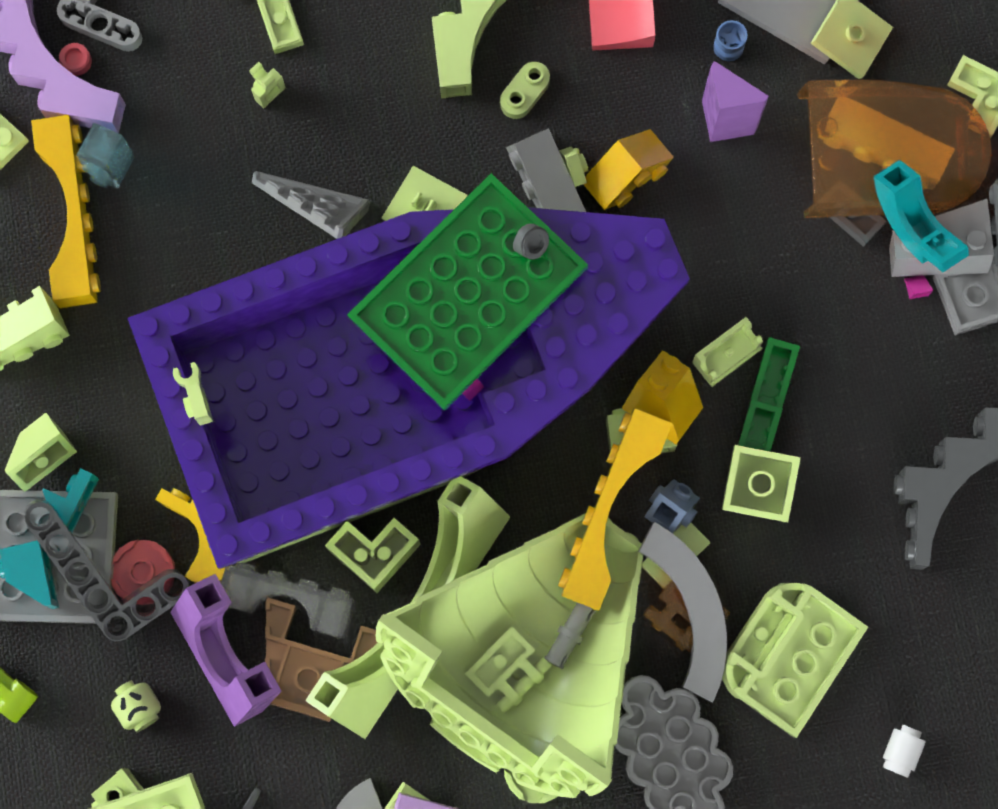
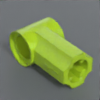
M0 668V713L12 722L17 723L39 696L26 684L18 679L14 680Z

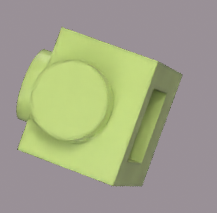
M121 768L113 777L91 794L95 799L91 806L95 807L109 802V794L113 790H116L121 798L144 790V788L129 769Z

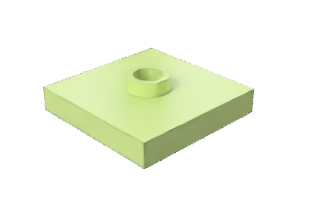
M836 0L811 44L856 78L860 79L865 76L893 27L858 0Z

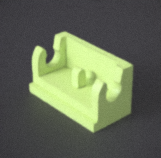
M747 317L695 354L692 363L711 387L715 386L763 349L761 347L762 337L754 335L751 330L752 323Z

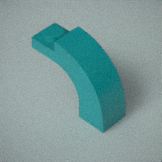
M898 160L874 176L876 193L887 220L902 243L922 264L929 261L940 271L945 272L969 256L968 246L943 227L929 209L922 190L921 176L901 160Z

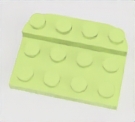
M780 583L764 595L727 651L722 681L735 698L742 700L789 735L797 738L868 629V626L812 586L800 583Z

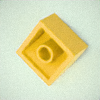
M662 350L638 380L622 409L631 414L635 408L671 422L672 426L666 439L676 445L699 415L703 405L690 368L681 363L676 357Z

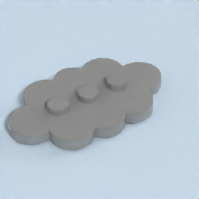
M639 675L632 677L624 684L621 704L626 714L620 717L618 739L615 747L620 753L628 756L626 772L629 779L633 783L645 787L644 800L646 806L649 809H725L719 791L730 783L733 777V765L728 755L717 749L719 737L717 728L712 722L700 718L698 699L692 692L686 689L675 688L664 692L660 684L649 676Z

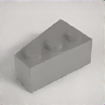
M549 128L506 147L513 167L519 172L523 180V189L528 199L533 200L536 208L586 212Z
M988 199L935 216L940 224L965 243L969 250V256L945 272L940 271L929 261L922 264L906 248L893 230L889 247L892 277L989 273L994 257Z

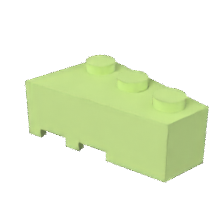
M40 286L32 290L34 297L20 305L18 301H13L7 305L9 311L0 316V371L4 369V365L12 361L21 362L33 356V352L43 347L46 349L56 347L63 342V338L70 336L57 305Z

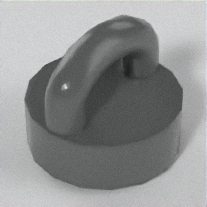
M526 224L517 232L513 242V249L528 259H537L545 253L548 247V233L538 225Z

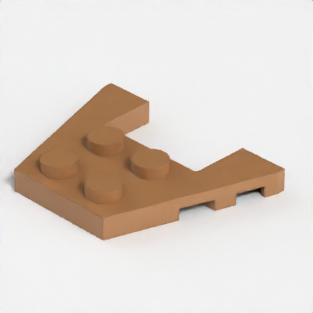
M267 597L265 602V662L281 689L280 694L270 704L330 722L332 718L305 700L325 671L343 667L373 648L378 643L376 641V630L364 626L360 627L351 658L313 648L286 639L296 606Z

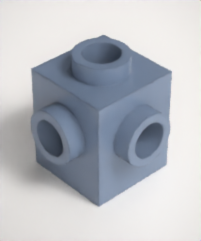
M673 479L665 488L660 485L649 499L653 504L644 517L652 523L656 522L671 533H674L681 525L687 528L698 512L693 508L700 498L693 493L690 487Z

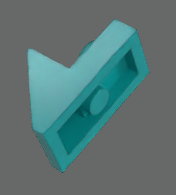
M81 468L77 475L74 474L70 478L66 487V492H68L66 498L44 488L42 489L46 501L54 507L71 533H73L99 480L94 474Z

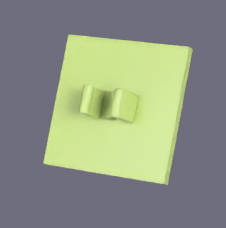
M413 166L382 216V219L387 221L412 211L455 209L467 195Z

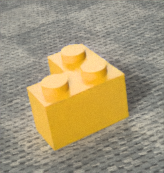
M649 129L619 139L585 176L587 183L583 185L604 210L616 205L620 208L632 199L633 195L631 192L636 187H641L650 179L653 181L660 179L668 171L666 166L674 157L653 131Z

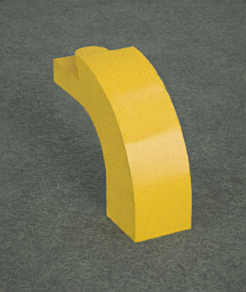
M162 488L155 500L190 520L196 527L199 535V550L185 577L197 583L216 574L221 585L224 587L230 575L232 565L222 569L217 568L193 499L191 503H188L191 497L173 488L170 493Z

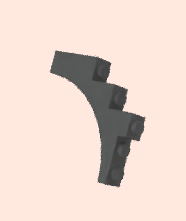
M986 407L975 417L973 434L978 436V439L945 437L940 441L939 446H935L933 456L934 465H938V468L905 466L899 472V475H895L894 494L899 495L898 504H911V508H908L906 512V527L911 528L910 541L907 540L905 545V559L910 560V569L923 570L930 566L933 538L941 515L951 498L971 475L984 466L998 461V408Z

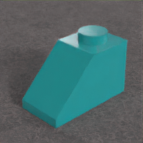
M36 540L0 549L1 578H5L7 583L42 605L51 609L59 608L50 558L39 542Z

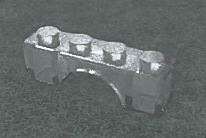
M237 562L236 567L229 565L225 568L221 585L232 602L228 607L229 609L252 614L260 604L266 601L267 597L292 598L300 602L306 609L311 630L346 640L356 601L349 598L350 592L331 587L330 592L319 590L318 583L305 579H300L299 584L286 581L287 575L268 570L267 575L256 573V567L246 563Z

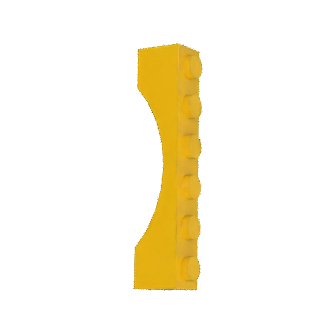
M69 115L31 120L35 151L56 173L62 185L67 204V227L64 241L57 258L49 269L52 301L60 309L98 303L96 292H101V284L98 273H94L93 262H97V252L94 243H90L89 232H93V221L91 214L86 213L85 202H90V195L87 184H83L82 173L86 172V163L83 154H79L78 144L83 142L81 128L79 124L75 125Z
M635 408L631 414L625 412L618 430L624 433L619 445L613 443L606 462L612 465L607 476L601 474L594 491L595 494L599 495L595 507L589 505L582 522L583 525L587 526L583 539L576 537L570 555L574 556L575 560L571 570L564 568L558 586L563 588L562 597L595 610H600L611 582L604 548L605 527L610 508L619 490L629 477L646 462L661 454L672 426L671 422Z

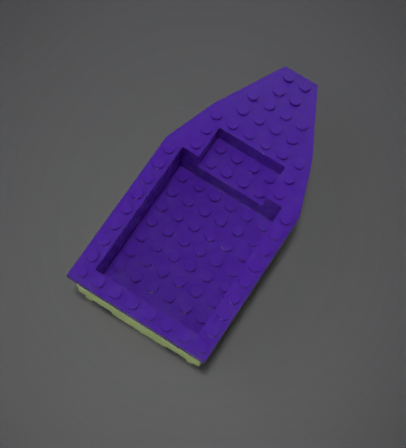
M528 207L588 264V268L477 378L484 388L471 401L461 394L445 411L380 349L347 314L454 209L408 212L128 317L217 568L222 569L237 562L246 563L344 525L346 521L352 522L447 485L452 479L460 476L464 478L488 465L511 456L589 392L689 283L690 278L665 219ZM193 362L196 363L201 371L202 388L205 391L213 422L201 426L194 417H188L183 403V398L188 397L186 388L180 386L173 377V368H178L182 378H189L192 375L190 363Z

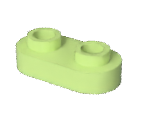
M539 62L525 64L502 92L500 105L502 112L507 117L520 119L526 116L547 90L550 83V73L544 64ZM531 73H537L540 75V77L536 80H532L531 78H529V75ZM518 96L521 98V102L515 104L510 99Z

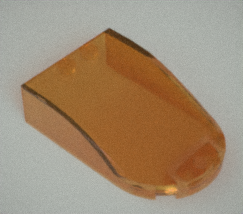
M882 80L808 81L797 93L798 99H808L814 204L804 211V218L885 215L876 193L874 176L898 160L904 162L921 176L924 198L932 213L943 212L963 203L977 191L986 177L991 160V142L986 124L978 111L966 99L950 90Z

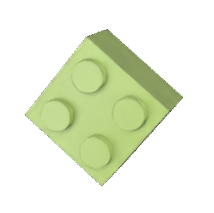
M734 445L721 509L788 523L801 457Z

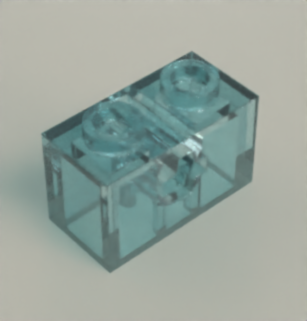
M93 123L76 155L83 165L82 169L90 175L89 179L93 183L104 188L107 185H111L117 189L135 157L121 134L96 123Z

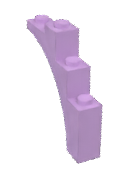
M0 0V52L13 54L9 60V72L18 85L44 89L39 92L37 100L38 108L43 116L50 118L69 115L75 125L79 124L82 127L119 133L126 106L120 93L96 87L76 77L54 59L45 48L39 36L33 14V0Z

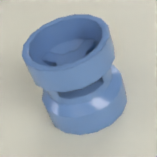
M730 20L719 26L713 45L717 57L724 61H734L742 55L748 36L743 24Z

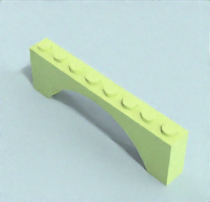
M461 476L450 481L437 501L439 525L436 545L428 570L411 603L414 602L415 598L476 570L510 518L481 487ZM378 642L355 661L338 669L325 671L305 701L366 739L398 690L380 658L381 653L385 649L384 644Z

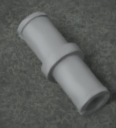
M576 602V606L565 625H560L557 632L559 635L544 659L563 669L576 644H581L583 640L581 635L596 611Z

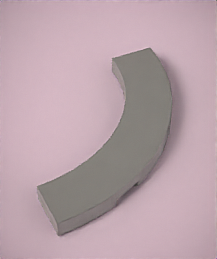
M653 522L638 552L652 560L672 579L682 595L692 626L693 645L691 658L681 687L713 703L721 684L727 653V632L721 601L712 579L697 556L673 533Z

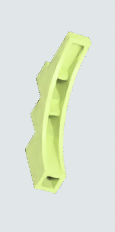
M460 0L461 14L443 12L438 16L432 17L441 98L472 95V67L477 45L485 27L497 9L507 0Z

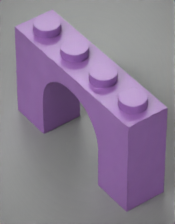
M214 574L187 587L170 613L235 727L263 712L280 694L281 689L266 662L248 670L235 655L223 625V615L232 602L218 577Z

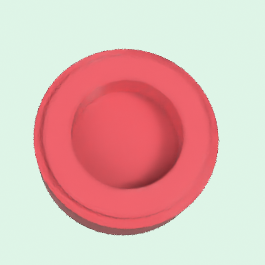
M70 43L64 46L59 53V63L75 76L86 73L91 67V55L82 44Z

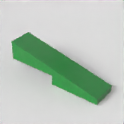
M770 337L767 338L738 446L771 451L783 410V403L800 349L799 345Z

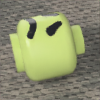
M131 680L115 690L118 696L111 702V707L124 729H134L137 733L159 719L157 714L161 710V705L147 683L135 685Z

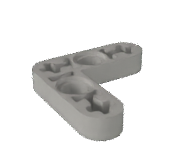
M60 0L57 7V15L66 27L127 52L134 51L141 45L143 38L137 24L127 18L95 6L97 0ZM76 7L78 13L85 17L84 22L77 15L72 14L69 18L66 14L67 10L73 11ZM102 17L108 20L105 29L101 31L92 29V23L95 19ZM115 26L119 32H122L124 34H128L131 30L134 37H127L124 41L121 34L114 31Z

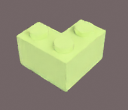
M393 518L372 542L346 521L325 546L336 558L378 593L421 544L416 536Z

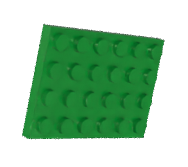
M491 173L347 315L445 411L588 268V264ZM526 224H535L544 228L549 236V244L545 253L537 259H528L513 249V242L517 232Z

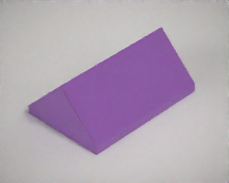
M715 61L710 67L702 98L710 142L754 135L769 96Z

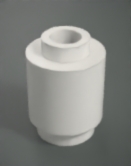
M902 725L901 730L894 728L883 755V759H886L883 768L908 778L911 770L915 771L926 741L920 739L922 732Z

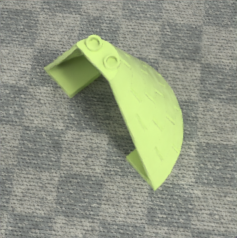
M585 514L550 532L525 542L519 548L488 561L487 565L415 598L414 602L385 615L383 614L376 626V641L384 644L385 647L380 658L389 676L413 708H425L432 717L430 725L462 752L488 769L497 773L500 768H505L512 772L516 782L520 785L546 794L576 798L580 790H586L585 792L589 796L596 795L607 788L612 781L614 746L617 744L625 670L626 664L629 662L632 625L635 622L638 585L643 562V554L638 552L642 543L633 534L623 531L613 524L609 518L607 519L604 548L611 582L599 611L595 610L596 613L593 614L581 635L583 638L581 644H576L564 668L561 669L548 662L552 667L543 675L545 677L539 685L535 683L522 696L524 700L518 706L513 705L506 713L502 712L496 703L504 694L497 688L488 698L465 673L511 626L535 649L527 658L533 666L542 657L547 656L559 635L557 632L560 625H565L576 606L575 601L562 597L563 588L559 587L558 583L564 568L571 570L575 557L571 556L570 553L576 537L582 539L587 529V526L582 524ZM518 667L505 681L513 687L526 673Z

